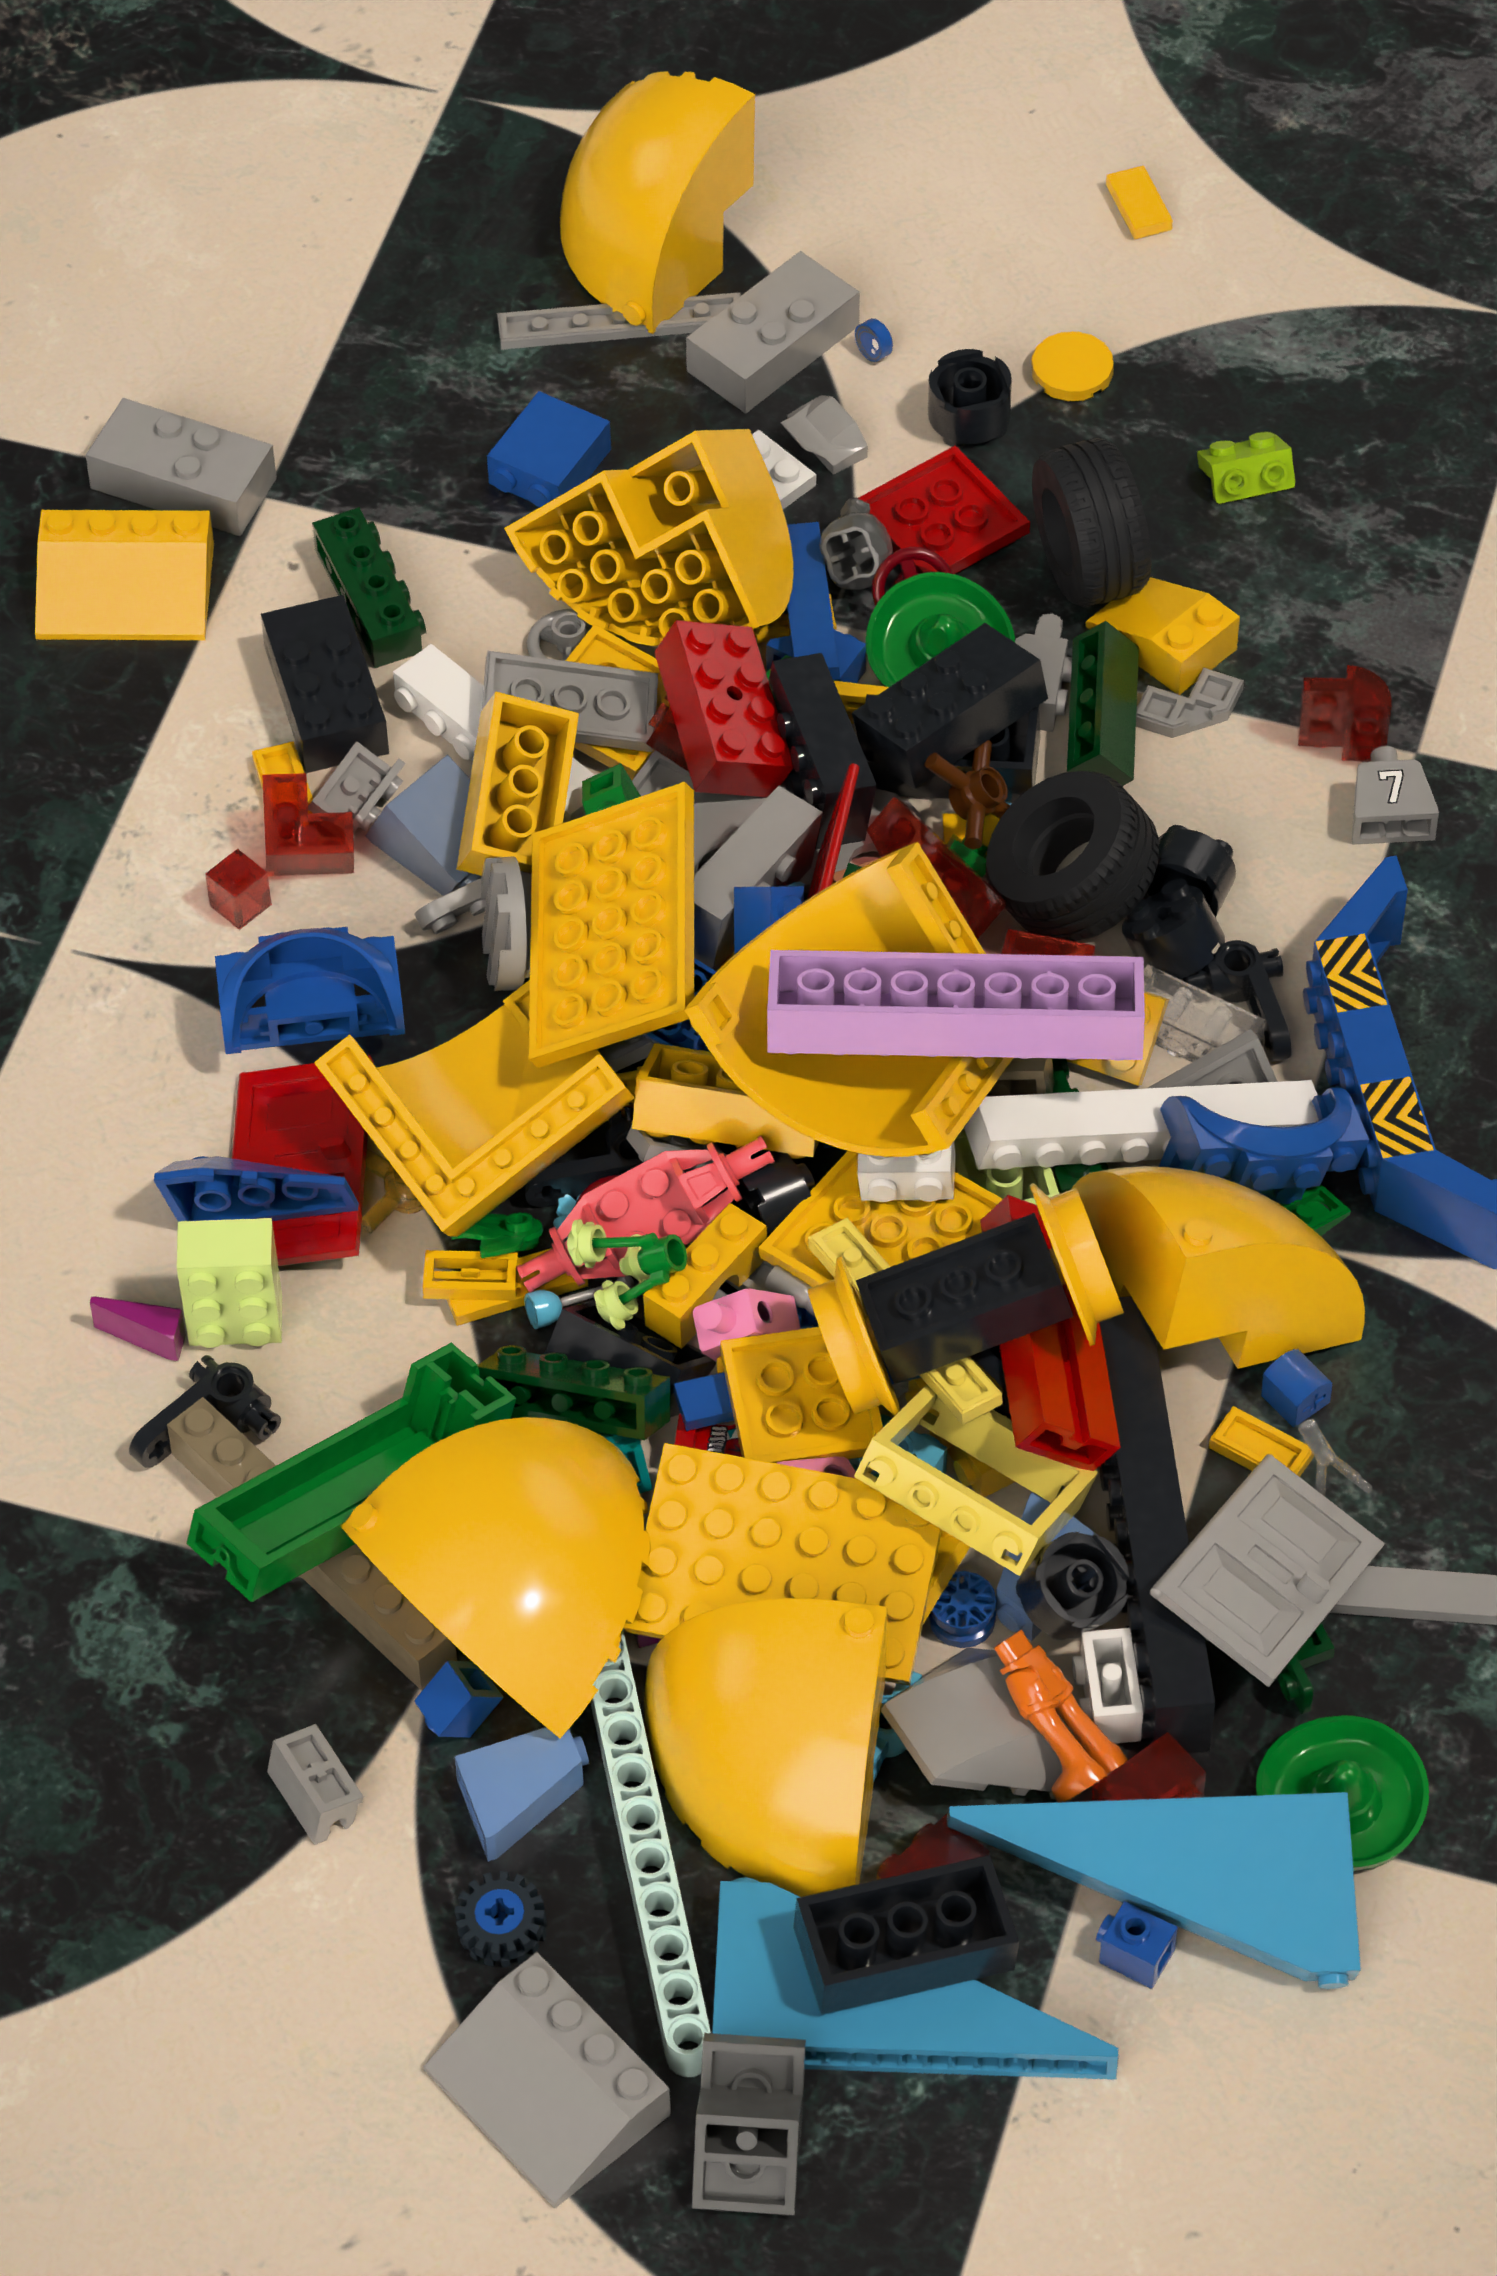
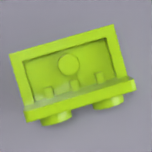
M1271 432L1255 433L1249 437V440L1238 443L1233 441L1214 442L1209 446L1210 449L1197 451L1199 468L1211 478L1213 499L1218 504L1290 489L1295 486L1291 447Z

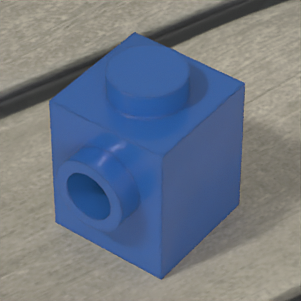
M447 1661L414 1702L425 1716L424 1720L428 1728L437 1734L438 1737H471L503 1699V1696L489 1676L473 1662Z
M1124 1901L1115 1916L1108 1914L1098 1930L1096 1941L1101 1943L1099 1963L1153 1989L1175 1952L1178 1927Z

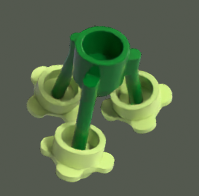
M576 1219L573 1221L572 1231H570L567 1239L568 1252L574 1265L581 1266L584 1263L587 1268H593L596 1262L602 1261L606 1255L607 1248L628 1247L624 1258L620 1259L619 1267L623 1275L633 1276L639 1281V1284L630 1289L621 1281L613 1283L610 1280H606L602 1283L603 1289L594 1292L598 1313L617 1330L625 1328V1320L632 1319L633 1315L637 1313L638 1303L636 1298L655 1286L668 1283L670 1273L682 1271L687 1264L685 1245L674 1234L658 1238L655 1233L643 1236L635 1234L630 1237L606 1238L605 1231L601 1225L594 1224L593 1222L583 1224L581 1219Z

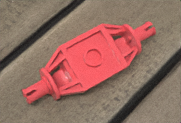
M759 1136L756 1140L726 1156L723 1152L719 1154L712 1142L706 1145L707 1149L664 1151L587 1192L558 1229L555 1226L549 1229L554 1242L551 1244L552 1249L522 1265L516 1266L521 1278L536 1270L540 1271L538 1275L524 1282L529 1292H533L536 1288L564 1273L568 1276L572 1275L578 1286L585 1284L584 1279L625 1276L620 1270L619 1262L621 1258H624L628 1247L607 1248L604 1259L596 1262L593 1268H587L586 1266L579 1268L580 1266L574 1265L568 1252L567 1240L565 1241L564 1239L572 1231V1224L576 1219H581L583 1224L593 1222L594 1224L601 1225L605 1231L606 1238L630 1237L635 1234L643 1236L655 1233L658 1238L674 1234L682 1240L684 1245L694 1241L733 1200L736 1202L742 1200V1196L737 1188L740 1185L738 1180L775 1162L770 1150L754 1159L751 1158V1155L767 1147L762 1136ZM711 1160L714 1161L713 1163L688 1171L686 1173L683 1171ZM728 1187L727 1190H725L724 1192H722L720 1195H718L716 1198H714L713 1200H711V1201H710L709 1203H707L706 1205L702 1206V1205L705 1204L707 1201H709V1200L712 1199L714 1196H716L718 1193H720L722 1190H724L725 1188Z

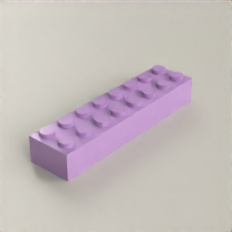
M770 950L767 1053L1143 1060L1145 1021L1143 957Z

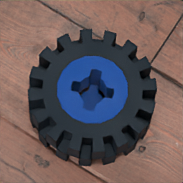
M500 1871V1879L498 1880L492 1879L491 1872L483 1874V1884L479 1885L476 1879H473L468 1883L469 1894L462 1890L458 1897L460 1906H455V1917L461 1944L465 1950L469 1949L470 1956L476 1961L480 1957L483 1958L485 1965L493 1967L495 1961H501L502 1967H511L510 1960L517 1958L519 1964L527 1960L526 1953L530 1951L532 1954H535L539 1950L538 1941L544 1942L546 1937L545 1927H547V1920L542 1896L538 1895L537 1887L532 1882L526 1885L525 1877L518 1873L514 1880H510L508 1871Z

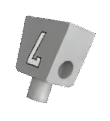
M1381 746L1374 749L1371 753L1372 762H1362L1358 765L1352 845L1435 840L1439 811L1421 763L1415 759L1398 760L1396 750L1390 746Z

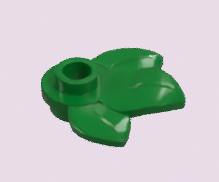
M513 1213L508 1216L503 1214H487L465 1233L457 1237L451 1236V1240L461 1238L480 1240L481 1258H487L535 1248L539 1244V1237L543 1233V1227L539 1220L533 1218L528 1213Z

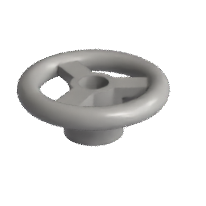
M563 609L549 613L539 619L531 628L527 638L528 653L532 657L547 658L540 649V639L557 645V649L563 653V661H565L592 626L577 616L578 613L573 609Z

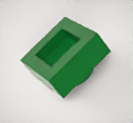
M953 834L944 848L945 853L983 878L986 873L987 855L985 853L988 847L982 843L979 849H969L964 844L965 837L962 840Z

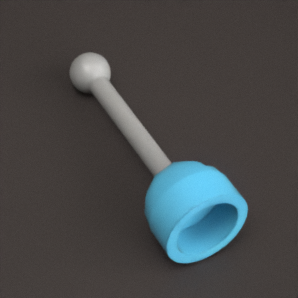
M630 1275L618 1277L617 1281L625 1283L630 1289L634 1287V1279ZM599 1286L562 1298L544 1289L526 1293L524 1303L529 1321L535 1329L549 1326L558 1320L564 1306L594 1298V1292L603 1288Z

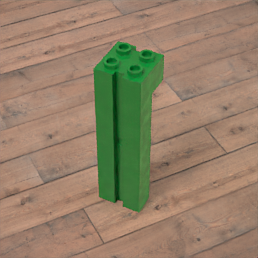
M451 1342L411 1364L403 1397L195 1509L186 1544L210 1566L213 1567L220 1563L227 1570L225 1579L250 1602H253L355 1545L354 1541L341 1528V1525L350 1517L353 1510L362 1504L387 1477L413 1456L457 1432L480 1424L511 1419L516 1397L491 1376L485 1378V1381L481 1379L479 1368L474 1360Z

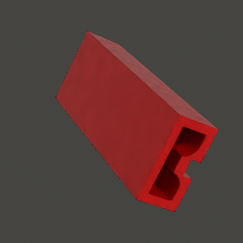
M1007 1195L980 1220L981 1230L985 1232L1035 1213L1048 1249L1053 1248L1041 1215H1039L1038 1207L1030 1202ZM1064 1284L1062 1286L1074 1317L1000 1344L1016 1448L1079 1469L1095 1471L1121 1446L1100 1323H1097L1095 1345L1090 1346L1068 1286Z

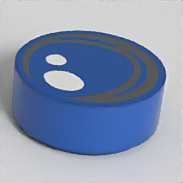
M871 318L856 327L855 341L865 358L872 362H878L891 354L893 349L892 337L887 327L881 321Z

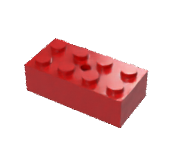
M676 620L654 653L694 791L768 797L778 786H781L793 769L787 741L781 737L778 729V711L752 627Z

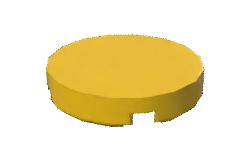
M1074 331L1060 332L1049 336L1037 345L1032 356L1031 368L1034 382L1037 386L1039 383L1040 386L1045 388L1044 392L1052 398L1064 401H1084L1092 398L1094 392L1099 391L1101 388L1104 391L1109 386L1113 376L1114 364L1112 352L1103 341L1093 335Z

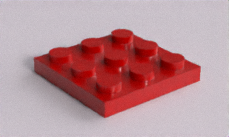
M956 445L858 497V499L869 503L870 514L874 515L886 527L891 537L893 552L907 547L929 549L940 555L947 562L953 574L1030 533V521ZM914 560L917 573L937 572L929 563L922 560Z

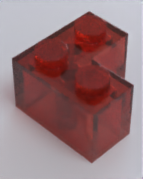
M306 773L262 775L266 876L354 873L352 812L308 814Z

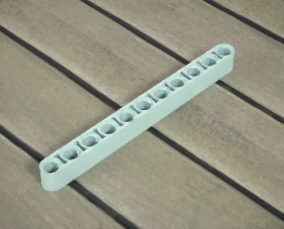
M622 1630L621 1641L618 1647L621 1649V1652L615 1663L610 1661L605 1663L593 1684L598 1691L590 1703L666 2061L669 2068L675 2074L683 2077H695L700 2075L702 2071L704 2033H710V2027L624 1631ZM610 1698H620L623 1700L619 1703L605 1702ZM620 1739H627L632 1741L630 1744L627 1745H618L614 1743L615 1741H618ZM629 1781L641 1783L637 1787L623 1786L624 1783ZM639 1823H645L651 1826L650 1828L645 1830H636L632 1828L634 1825ZM647 1866H655L660 1868V1870L655 1873H645L641 1871L642 1868H645ZM657 1909H664L670 1912L663 1917H656L650 1914ZM665 1953H674L680 1956L672 1961H665L659 1958ZM674 1997H684L689 2000L683 2005H674L668 2002ZM685 2041L699 2044L697 2048L692 2050H684L678 2047L680 2043Z

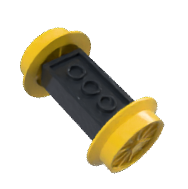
M1034 1183L1029 1185L1053 1248L1048 1249L1036 1215L1032 1213L856 1280L866 1312L842 1256L837 1257L835 1279L809 1288L808 1294L833 1366L854 1414L879 1405H883L894 1416L900 1411L888 1371L894 1384L1074 1317L1062 1286L1064 1284L1068 1286L1090 1346L1095 1345L1097 1323L1121 1315L1124 1311L1077 1188L1049 1198Z

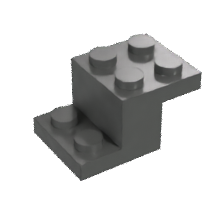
M704 2033L701 2090L696 2112L692 2208L782 2215L795 2214L798 2154L802 2131L806 2040Z

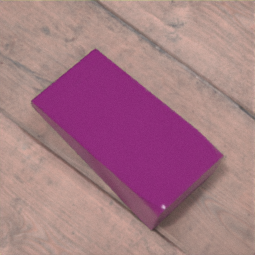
M97 1296L91 1297L90 1307L95 1328L166 1359L179 1361L186 1336L182 1310Z

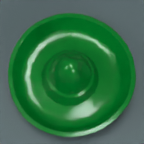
M928 572L905 579L894 585L884 594L871 614L865 642L868 661L873 672L885 687H890L984 623L1015 642V635L1005 610L983 587L959 575L944 572Z
M1341 1715L1319 1718L1289 1730L1268 1749L1258 1768L1256 1777L1257 1795L1348 1792L1353 1871L1372 1869L1384 1865L1399 1856L1419 1832L1429 1804L1427 1773L1421 1758L1411 1743L1389 1726L1358 1716Z

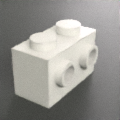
M954 1142L948 1149L908 1157H883L858 1153L857 1175L861 1201L922 1200L932 1202L954 1199L956 1157Z
M1130 1628L1082 1632L1080 1656H1072L1075 1686L1083 1685L1085 1698L1078 1699L1079 1706L1112 1742L1141 1741L1143 1708Z

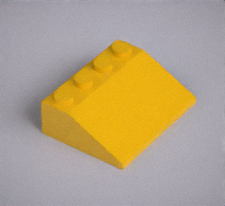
M41 510L37 547L36 640H205L214 549L210 511Z

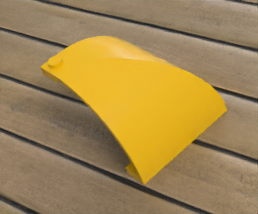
M915 842L840 879L774 922L731 957L709 979L684 1009L693 1029L699 1033L721 1068L756 1104L776 1119L804 1135L839 1149L866 1155L908 1157L948 1149L1013 1060V1058L1009 1057L974 1058L957 1056L767 1053L770 950L986 954L920 844Z
M530 980L503 1000L505 1004L488 1017L453 1039L415 1057L394 1064L376 1067L357 1041L349 1034L314 1062L440 1230L448 1236L457 1237L465 1233L635 1099L598 1049L540 1068L529 1060Z

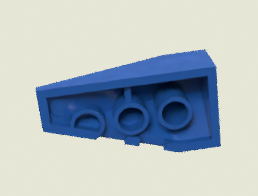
M200 1156L191 1160L175 1161L154 1175V1182L177 1221L272 1218V1221L358 1211L359 1202L345 1177L220 1156Z

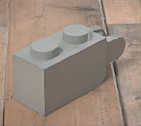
M1053 613L1042 614V617H1039L1035 635L1025 633L1016 638L1015 641L1016 644L1041 660L1048 699L1039 705L1040 730L1050 732L1054 731L1056 716L1065 715L1068 690H1063L1062 687L1063 682L1071 683L1072 657H1067L1068 639L1061 637L1063 620Z

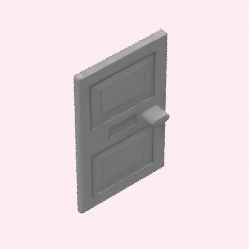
M1267 1454L1151 1588L1150 1594L1269 1687L1385 1543L1278 1461L1273 1455Z

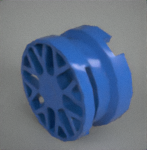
M958 1571L952 1576V1578H957L955 1582L949 1581V1586L945 1588L929 1614L930 1626L936 1637L948 1646L958 1648L975 1647L986 1641L994 1630L996 1623L995 1609L997 1606L995 1590L989 1581L979 1574ZM960 1577H964V1582L960 1583Z

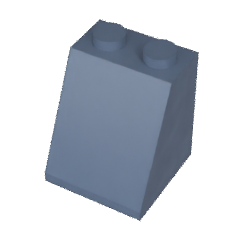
M447 754L389 802L365 836L371 843L443 896L482 878L480 875L456 870L470 778Z

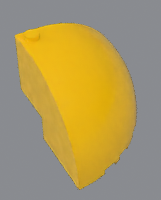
M668 71L649 74L643 80L628 83L601 109L584 133L571 161L563 190L560 215L561 242L569 266L579 282L600 303L612 307L613 312L619 311L622 313L624 318L634 326L645 325L648 332L652 335L656 332L658 324L663 320H669L684 307V301L688 297L696 296L723 272L724 211L754 185V93L716 77L710 82L696 79L694 72H684L681 76H670Z
M750 429L694 431L630 469L604 470L504 528L516 552L531 573L536 572L551 589L549 594L557 601H564L578 613L577 616L591 626L595 624L604 630L625 637V640L638 644L659 645L676 620L752 627L753 631L772 623L781 616L789 603L794 576L793 555L788 526L776 488Z
M1151 1166L1122 1167L1092 1172L1080 1178L1071 1188H1077L1118 1297H1132L1163 1350L1218 1337L1235 1366L1239 1369L1274 1361L1281 1355L1294 1349H1299L1304 1354L1361 1340L1365 1322V1306L1363 1294L1355 1277L1335 1250L1317 1232L1295 1214L1259 1192L1210 1174L1178 1168Z
M522 1417L493 1421L457 1432L434 1443L413 1456L387 1477L362 1504L353 1510L350 1517L341 1525V1528L370 1561L440 1632L508 1695L560 1739L597 1693L598 1689L593 1684L607 1660L615 1663L621 1652V1649L618 1648L621 1641V1632L625 1624H633L643 1593V1590L637 1586L641 1567L648 1566V1555L650 1553V1536L644 1530L643 1516L648 1513L647 1501L640 1497L637 1483L640 1480L630 1461L617 1446L603 1436L585 1427L549 1418Z
M803 1598L766 1599L737 1603L699 1614L681 1623L666 1634L651 1653L646 1673L644 1723L653 1768L657 1770L660 1781L665 1789V1796L674 1813L683 1824L687 1823L690 1829L700 1838L701 1846L727 1869L732 1867L748 1878L759 1882L772 1883L799 1897L860 1883L873 1794V1761L885 1686L887 1606Z

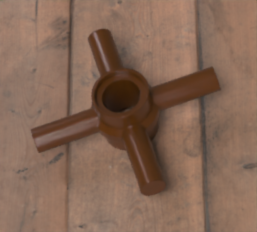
M989 740L974 749L972 771L967 773L962 772L937 753L929 755L925 762L927 769L952 785L949 790V801L956 814L962 819L967 820L964 844L969 849H979L982 846L985 816L993 814L1000 819L1010 807L1005 802L1008 795L1005 780L996 769L990 767L992 743Z

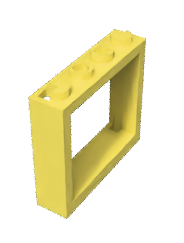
M926 1384L872 1438L854 1477L1020 1576L1035 1560L1041 1549L1049 1544L1079 1511L1098 1471L1079 1469L1016 1448L1011 1420L993 1409L962 1425ZM933 1408L940 1414L937 1417L928 1411ZM918 1425H921L1051 1504L1030 1525L898 1445ZM874 1470L879 1473V1476L877 1478L870 1473ZM1007 1550L1016 1556L1023 1553L1018 1562L1005 1555Z

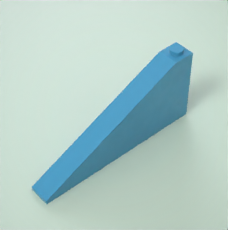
M1348 1792L949 1806L947 1814V1827L1120 1902L1126 1901L1166 1922L1305 1982L1318 1981L1319 1988L1336 1989L1347 1987L1349 1985L1348 1980H1355L1361 1971Z
M752 1878L720 1881L713 2013L714 2034L806 2040L805 2069L1116 2080L1118 2047L976 1980L821 2014L793 1928L796 1898H799V1896L772 1883L759 1882Z

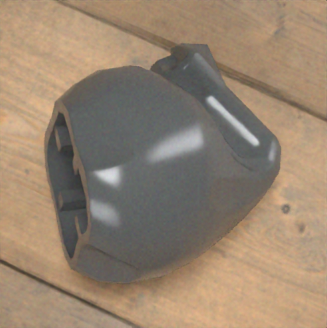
M857 497L847 500L841 509V517L832 521L823 530L819 545L820 552L825 559L826 570L830 580L839 588L848 590L871 587L878 567L885 558L893 553L891 537L886 527L874 515L870 514L869 503Z

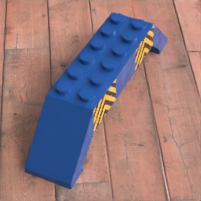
M1397 855L1385 857L1314 941L1312 960L1306 962L1309 987L1303 989L1305 1010L1307 1014H1314L1315 1042L1319 1050L1325 1049L1328 1058L1325 1059V1072L1329 1085L1344 1088L1350 1094L1368 1135L1369 1142L1359 1161L1361 1168L1358 1170L1361 1191L1364 1195L1370 1194L1375 1212L1492 1269H1497V1179L1490 1180L1435 1149L1377 967V963L1389 946L1401 944L1408 892Z

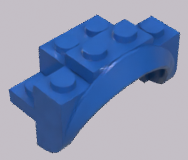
M348 927L299 929L258 937L259 944L247 952H233L227 955L215 956L226 1054L242 1053V1050L339 1040L346 1038L349 1034L353 1038L390 1034V1036L405 1034L394 936H372L361 939L349 934ZM354 984L368 991L370 995L355 996ZM265 994L266 1006L251 1008Z
M1340 1087L1328 1088L1322 1095L1314 1096L1312 1103L1319 1119L1318 1122L1294 1127H1270L1240 1122L1209 1110L1191 1097L1171 1096L1163 1102L1160 1108L1171 1138L1158 1167L1178 1168L1214 1175L1257 1191L1277 1203L1288 1204L1301 1200L1306 1188L1320 1186L1326 1172L1355 1170L1369 1142V1138L1350 1094Z

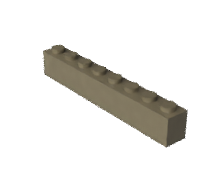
M204 1397L167 1424L172 1455L216 1497L276 1466ZM356 1544L300 1575L421 1691L447 1661H457L456 1646L384 1576Z

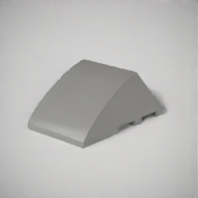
M964 1649L893 1697L881 1708V1712L931 1785L984 1791L988 1785L1009 1787L1013 1794L1023 1796L1026 1795L1029 1789L1050 1792L1051 1799H1055L1051 1787L1062 1773V1765L1045 1738L1029 1720H1025L1019 1714V1710L1009 1693L1005 1681L1010 1672L1002 1676L999 1670L1004 1667V1664L995 1650Z

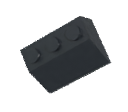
M595 1300L562 1309L545 1354L562 1353L569 1360L581 1362L603 1360L608 1362L610 1367L621 1369L644 1367L650 1369L652 1374L670 1377V1418L680 1414L674 1394V1383L708 1376L716 1365V1361L688 1343L680 1349L646 1327L645 1321L634 1315L632 1319L625 1320V1328L622 1330L615 1329L611 1323L606 1322L600 1316Z

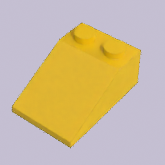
M1150 577L1148 583L1138 594L1111 601L1086 621L1088 629L1104 621L1111 624L1139 647L1138 666L1175 694L1181 695L1197 682L1203 668L1212 670L1237 650L1240 616L1209 593Z

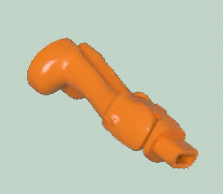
M1020 1630L994 1647V1650L1004 1664V1667L999 1670L1002 1676L1010 1672L1005 1681L1009 1693L1019 1710V1714L1025 1720H1029L1045 1738L1062 1765V1773L1051 1787L1052 1794L1057 1803L1066 1802L1128 1760L1121 1748L1109 1740L1082 1710L1072 1694V1684L1064 1677L1061 1669L1046 1656V1652L1040 1645L1033 1648L1024 1632Z

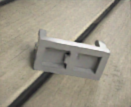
M314 1724L273 1740L267 1772L313 1844L316 1845L326 1841L331 1832V1825L337 1820H340L344 1829H348L355 1820L358 1804L363 1802V1795L318 1726Z

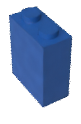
M538 391L487 455L489 484L495 486L500 491L509 492L528 500L537 507L547 504L588 480L610 452V421Z

